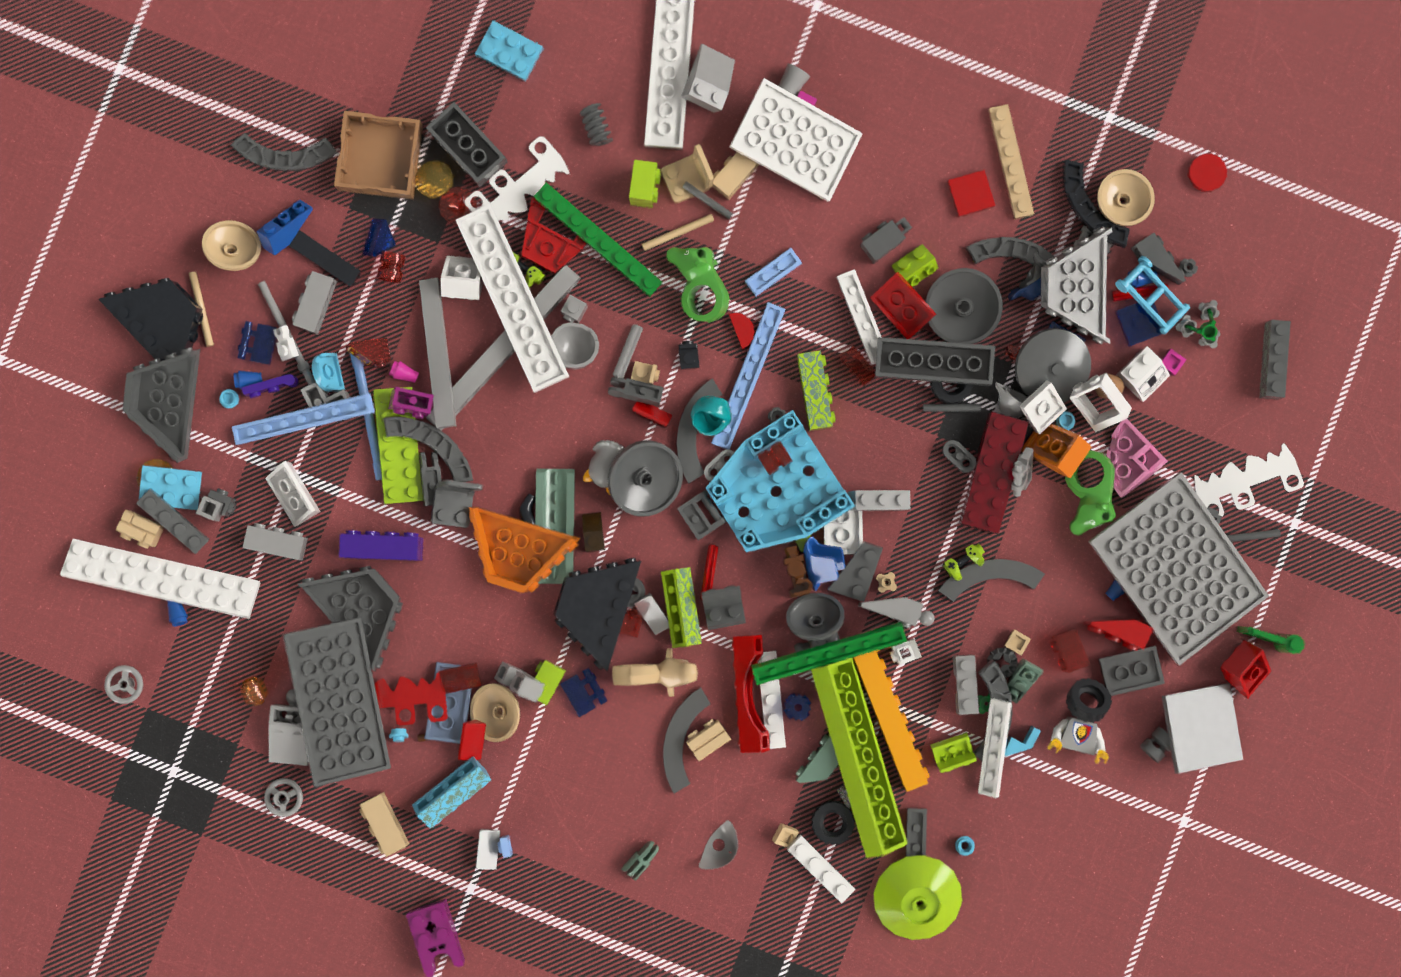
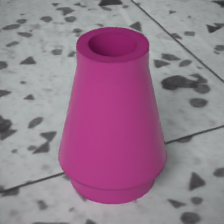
M394 361L389 373L390 376H393V379L413 383L416 382L419 372L414 371L401 361Z

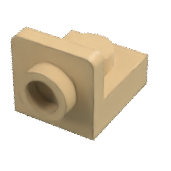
M635 361L631 379L654 384V381L658 382L660 370H657V365L655 364L650 365Z

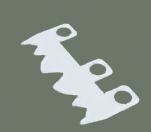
M540 136L529 145V150L539 160L535 166L516 182L513 181L506 171L499 170L490 178L489 182L500 195L490 203L480 191H475L465 199V205L471 212H474L491 204L498 220L509 221L508 211L519 213L527 210L524 196L526 193L534 196L545 184V179L555 182V171H563L569 174V170L559 153L543 136ZM538 142L545 143L547 146L546 152L538 154L534 148L535 144ZM500 175L507 178V185L502 188L495 184L496 177ZM478 196L482 199L483 204L480 208H473L470 201L473 197Z
M1284 443L1282 444V451L1279 457L1270 452L1267 455V461L1256 456H1247L1245 472H1242L1230 462L1223 469L1220 478L1214 473H1211L1208 482L1200 480L1196 475L1194 477L1197 495L1206 507L1210 504H1216L1219 507L1218 515L1220 516L1224 515V510L1219 497L1231 493L1237 509L1248 508L1255 503L1249 486L1280 476L1285 490L1288 492L1304 486L1295 458ZM1290 475L1297 476L1299 479L1298 485L1290 487L1287 484V477ZM1240 493H1247L1250 500L1248 504L1241 505L1238 502L1237 497Z

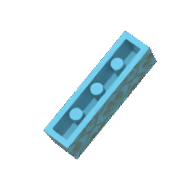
M471 757L412 804L416 815L431 829L448 814L455 811L463 802L470 799L478 790L485 787L491 781L487 770L474 757Z

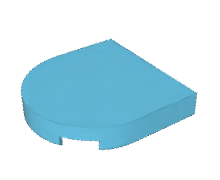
M322 353L316 355L312 361V372L318 386L327 392L345 390L337 354Z

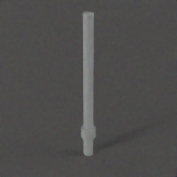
M265 281L259 283L258 286L279 327L287 325ZM289 330V337L292 338L293 336ZM294 340L299 355L295 357L298 363L297 367L300 373H303L308 385L315 382L309 370L311 367L308 361L304 360Z

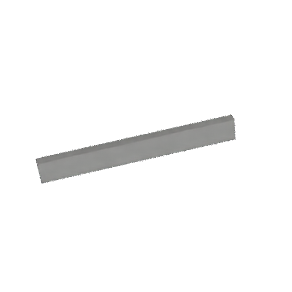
M437 277L420 280L419 284L432 395H434L436 428L442 429L457 425L440 281Z

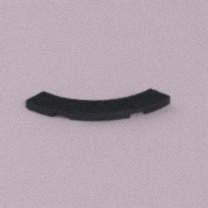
M1065 159L1063 164L1064 190L1077 218L1092 233L1102 226L1104 228H1112V232L1107 235V242L1125 248L1130 228L1114 224L1098 212V209L1094 206L1084 189V164Z

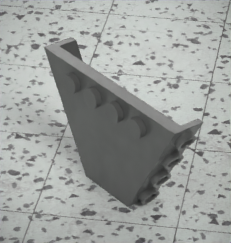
M192 347L182 350V355L177 356L176 353L164 356L166 360L162 362L160 358L149 361L150 366L145 367L144 364L133 367L134 371L126 373L123 411L130 420L139 425L141 430L149 435L156 445L163 448L169 454V457L177 463L188 459L200 349L193 351Z
M371 566L359 568L360 572L352 573V570L340 572L341 575L334 577L333 574L322 575L319 580H314V578L302 579V583L298 585L303 588L332 623L361 617L371 669L373 671H376L377 668L380 669L384 659L381 657L382 652L387 650L390 639H387L389 632H393L397 621H394L395 615L400 613L403 603L400 602L401 597L376 569H371Z

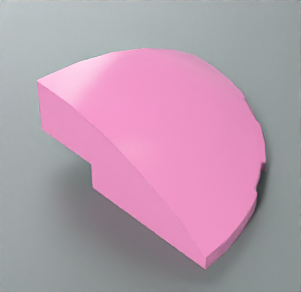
M1128 419L1121 421L1114 430L1106 456L1111 460L1115 468L1114 489L1123 498L1151 477L1168 461Z

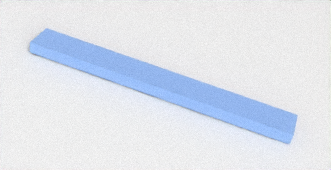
M769 302L767 303L728 400L732 414L731 422L725 430L714 435L711 444L726 450L730 449L785 312L784 308Z
M369 393L232 426L235 444L240 445L374 413L371 394Z

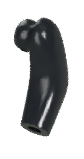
M529 493L519 507V514L522 521L535 524L532 509L536 497Z

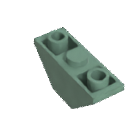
M1024 658L1020 660L1015 672L1007 681L1011 699L1016 704L1043 673L1040 667Z
M825 734L819 742L821 745L817 751L813 750L807 758L809 762L806 766L802 765L795 774L797 775V782L805 783L827 780L837 767L838 760L830 734L828 736Z

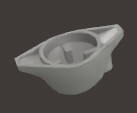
M996 382L995 387L999 392L998 405L1001 413L1013 418H1025L1026 416L1021 410L1020 405L1028 397Z

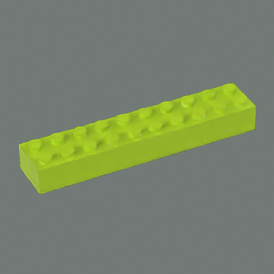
M849 658L811 669L866 858L884 856L908 843L854 660Z

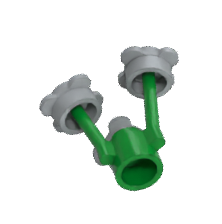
M1217 301L1202 302L1198 306L1202 313L1200 315L1201 319L1210 320L1209 322H1205L1200 328H1196L1197 323L1191 320L1189 315H1184L1182 321L1176 324V330L1180 331L1183 337H1189L1194 332L1201 334V339H1199L1201 346L1208 345L1211 348H1216L1218 337L1220 336L1219 330L1214 326L1216 324L1214 318L1220 314L1219 310H1217Z

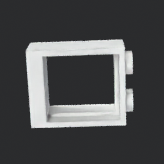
M1106 373L1100 376L1095 375L1087 382L1076 384L1070 395L1072 402L1095 432L1127 419L1131 411V406ZM1099 387L1102 388L1115 406V408L1099 414L1085 395V393Z

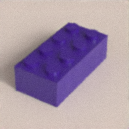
M346 530V534H340L339 557L423 561L424 538L418 537V533L404 532V536H399V533L385 532L384 535H380V532L365 531V535H361V531Z

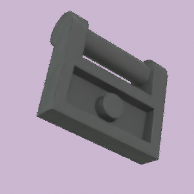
M706 490L677 508L698 541L727 522L724 517H721L709 499V494ZM700 500L715 520V523L712 525L697 505V502Z

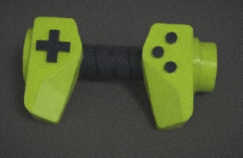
M513 251L521 271L526 274L525 280L528 287L530 288L533 283L540 285L545 278L542 269L539 266H532L530 268L519 260V253Z
M979 543L977 545H969L966 548L967 554L955 561L950 558L944 562L943 568L955 581L962 579L959 567L972 560L980 567L984 564L982 554L985 551Z

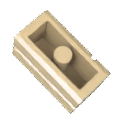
M131 510L124 511L121 521L116 528V531L121 533L120 537L129 541L133 538L138 541L137 544L147 549L149 546L155 547L164 530L161 524Z
M713 719L709 720L703 725L705 727L700 732L695 730L687 736L689 739L686 743L698 761H701L731 740L718 719L716 721Z

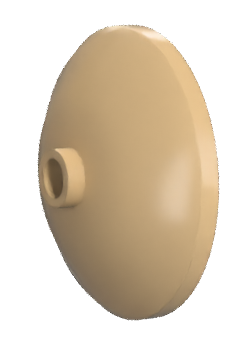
M1129 169L1117 170L1109 174L1101 182L1097 193V202L1102 214L1110 222L1120 226H1133L1145 220L1151 213L1155 201L1153 188L1146 177ZM1120 198L1124 199L1125 204L1120 203Z
M221 221L213 224L206 230L202 239V249L206 258L213 265L224 270L239 271L252 266L257 261L261 252V242L256 232L249 226L237 221Z
M493 683L484 685L476 691L470 705L471 720L476 719L486 723L484 739L491 742H500L510 738L516 731L520 720V710L514 694L507 687Z

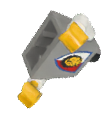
M1068 716L1053 728L1051 742L1047 746L1049 750L1054 745L1056 753L1062 747L1094 756L1096 753L1095 762L1098 763L1099 758H1103L1104 764H1106L1109 756L1105 752L1104 739L1096 723L1083 722V720Z

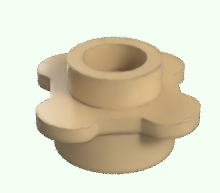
M889 572L887 575H877L879 592L884 593L886 590L895 591L897 589V585L894 582V573Z

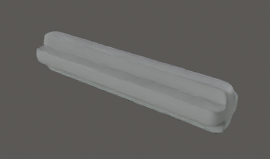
M632 325L614 369L613 376L624 378L643 331L641 326Z

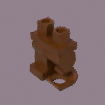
M797 546L785 548L786 559L783 560V564L787 566L786 572L791 577L793 590H789L790 598L810 594L813 584L809 579H806V571L802 563L804 561L803 555L799 556Z

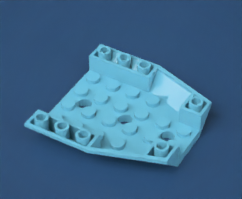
M793 410L746 439L706 487V490L746 553L806 538L855 507ZM805 467H813L814 473L811 476L804 475L803 470ZM780 487L782 490L781 495L778 497L772 496V488ZM746 507L749 509V515L744 518L740 517L739 510Z

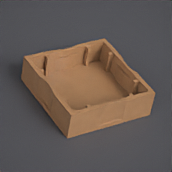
M344 111L341 130V151L337 160L334 182L338 191L413 200L423 130L421 121L401 117H378L367 113Z

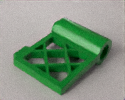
M1238 626L1236 631L1274 643L1275 649L1281 653L1298 654L1303 651L1305 646L1303 638L1299 635L1279 634L1277 636L1245 626Z

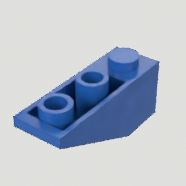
M298 200L258 229L257 234L262 247L271 254L276 255L289 246L312 212V206L302 200Z

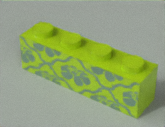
M821 350L798 354L797 360L809 431L832 428L836 420L834 411H830L829 404H832L831 392H827L826 385H829L828 374H824L823 367L826 366L825 355H821Z
M691 568L662 571L661 576L672 648L702 644Z

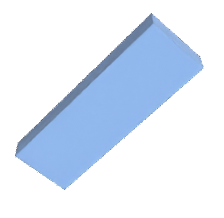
M790 248L745 280V283L755 297H757L800 266L802 262L792 248Z

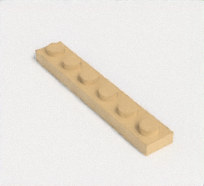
M1006 104L989 108L988 111L1014 220L1032 216L1034 211L1009 106Z

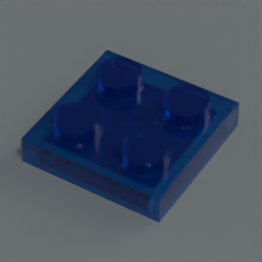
M1139 303L1115 311L1129 347L1162 335L1159 331L1161 327ZM1153 303L1151 307L1159 315L1155 303Z

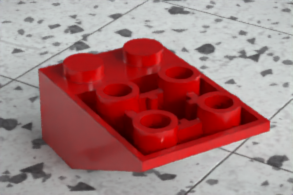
M1129 619L1083 622L1084 625L1088 626L1087 630L1095 634L1103 633L1105 634L1104 638L1112 642H1122L1123 647L1135 651L1137 649L1144 650L1154 629L1137 620Z

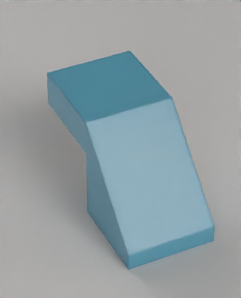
M1030 726L1023 742L1008 736L1004 756L1033 748L1041 730Z

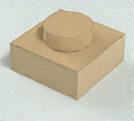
M1013 629L1004 646L1022 656L1031 639Z
M781 823L772 841L787 848L796 839L799 831L796 828Z

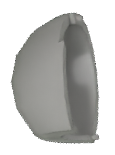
M573 322L562 324L551 335L562 362L567 369L577 370L585 368L593 362L598 354L599 341L597 335L592 329L583 324Z

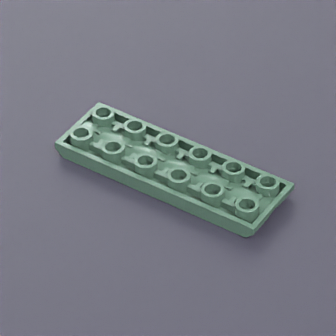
M536 469L535 524L574 536L575 469ZM574 550L572 552L568 551L564 555V561L558 566L555 565L551 569L552 573L547 578H542L538 584H562L564 577H568V573L574 571Z

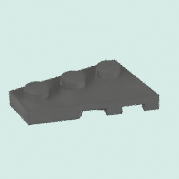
M864 541L846 567L838 574L839 578L834 580L828 587V590L864 602L883 547Z

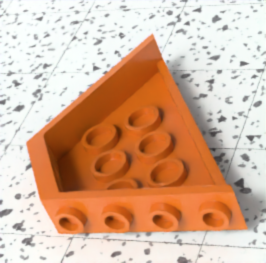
M469 507V518L474 526L473 534L478 542V555L483 562L484 577L489 583L520 593L533 592L539 586L538 582L542 578H547L552 573L551 569L555 565L561 564L565 559L564 555L568 551L572 552L578 546L577 542L581 539L480 507Z

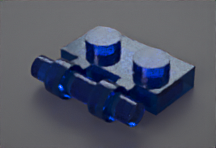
M245 321L244 328L241 329L242 339L237 348V351H239L237 358L245 360L246 353H250L251 362L270 365L276 341L273 330L277 329V327L258 324L257 330L254 331L251 330L253 323ZM250 336L255 337L253 348L248 347Z
M589 668L582 671L586 677L585 679L581 680L578 674L560 684L579 717L596 708L593 700L598 698L601 705L608 701L604 695V689H601L596 681V675L592 674ZM589 683L594 693L589 695L584 685Z

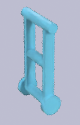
M1141 256L1138 259L1139 264L1124 280L1118 279L1115 285L1121 292H1129L1161 327L1159 331L1165 335L1190 309V306L1180 302L1150 269L1152 267L1151 261ZM1142 271L1158 287L1146 300L1130 285ZM1163 293L1179 309L1167 322L1151 307Z

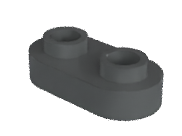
M950 440L943 445V455L959 471L969 473L975 469V457L958 441ZM949 447H953L955 449L954 454L949 453ZM963 460H967L969 462L968 467L963 466Z

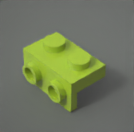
M923 244L891 265L895 273L899 272L912 287L916 286L927 276L932 275L938 269L935 257Z
M967 732L930 745L940 773L949 772L955 768L967 766L977 761Z

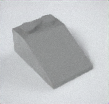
M701 44L681 97L713 113L721 111L729 93L735 60Z

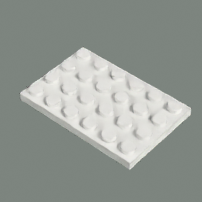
M764 78L729 148L828 202L831 200L863 133Z

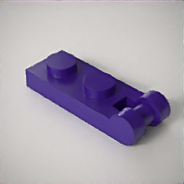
M287 374L241 388L243 395L250 396V399L260 397L263 392L280 391L279 388L284 386L295 388L298 386L299 380L297 377Z

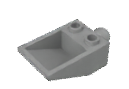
M904 597L858 603L859 607L902 622L903 627L906 628L916 626L918 619L924 626L932 625L935 620L934 614L931 611L921 612L924 604Z
M291 689L286 694V700L289 705H271L269 718V762L308 766V757L294 689ZM283 711H286L288 714L285 716L286 718L282 717Z

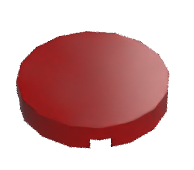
M1203 154L1191 162L1188 169V177L1196 189L1202 192H1211L1224 184L1227 178V167L1220 157L1214 154Z

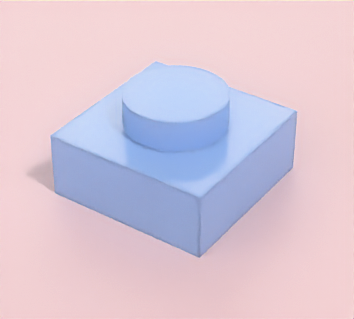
M501 836L500 842H497L498 851L500 854L503 853V858L511 857L513 852L510 836Z

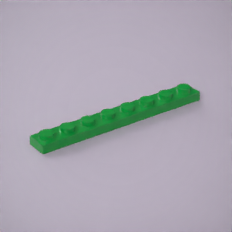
M545 183L534 195L533 198L647 296L651 297L662 284L659 278L548 183Z
M898 622L754 664L751 667L756 683L760 685L907 642L902 622Z

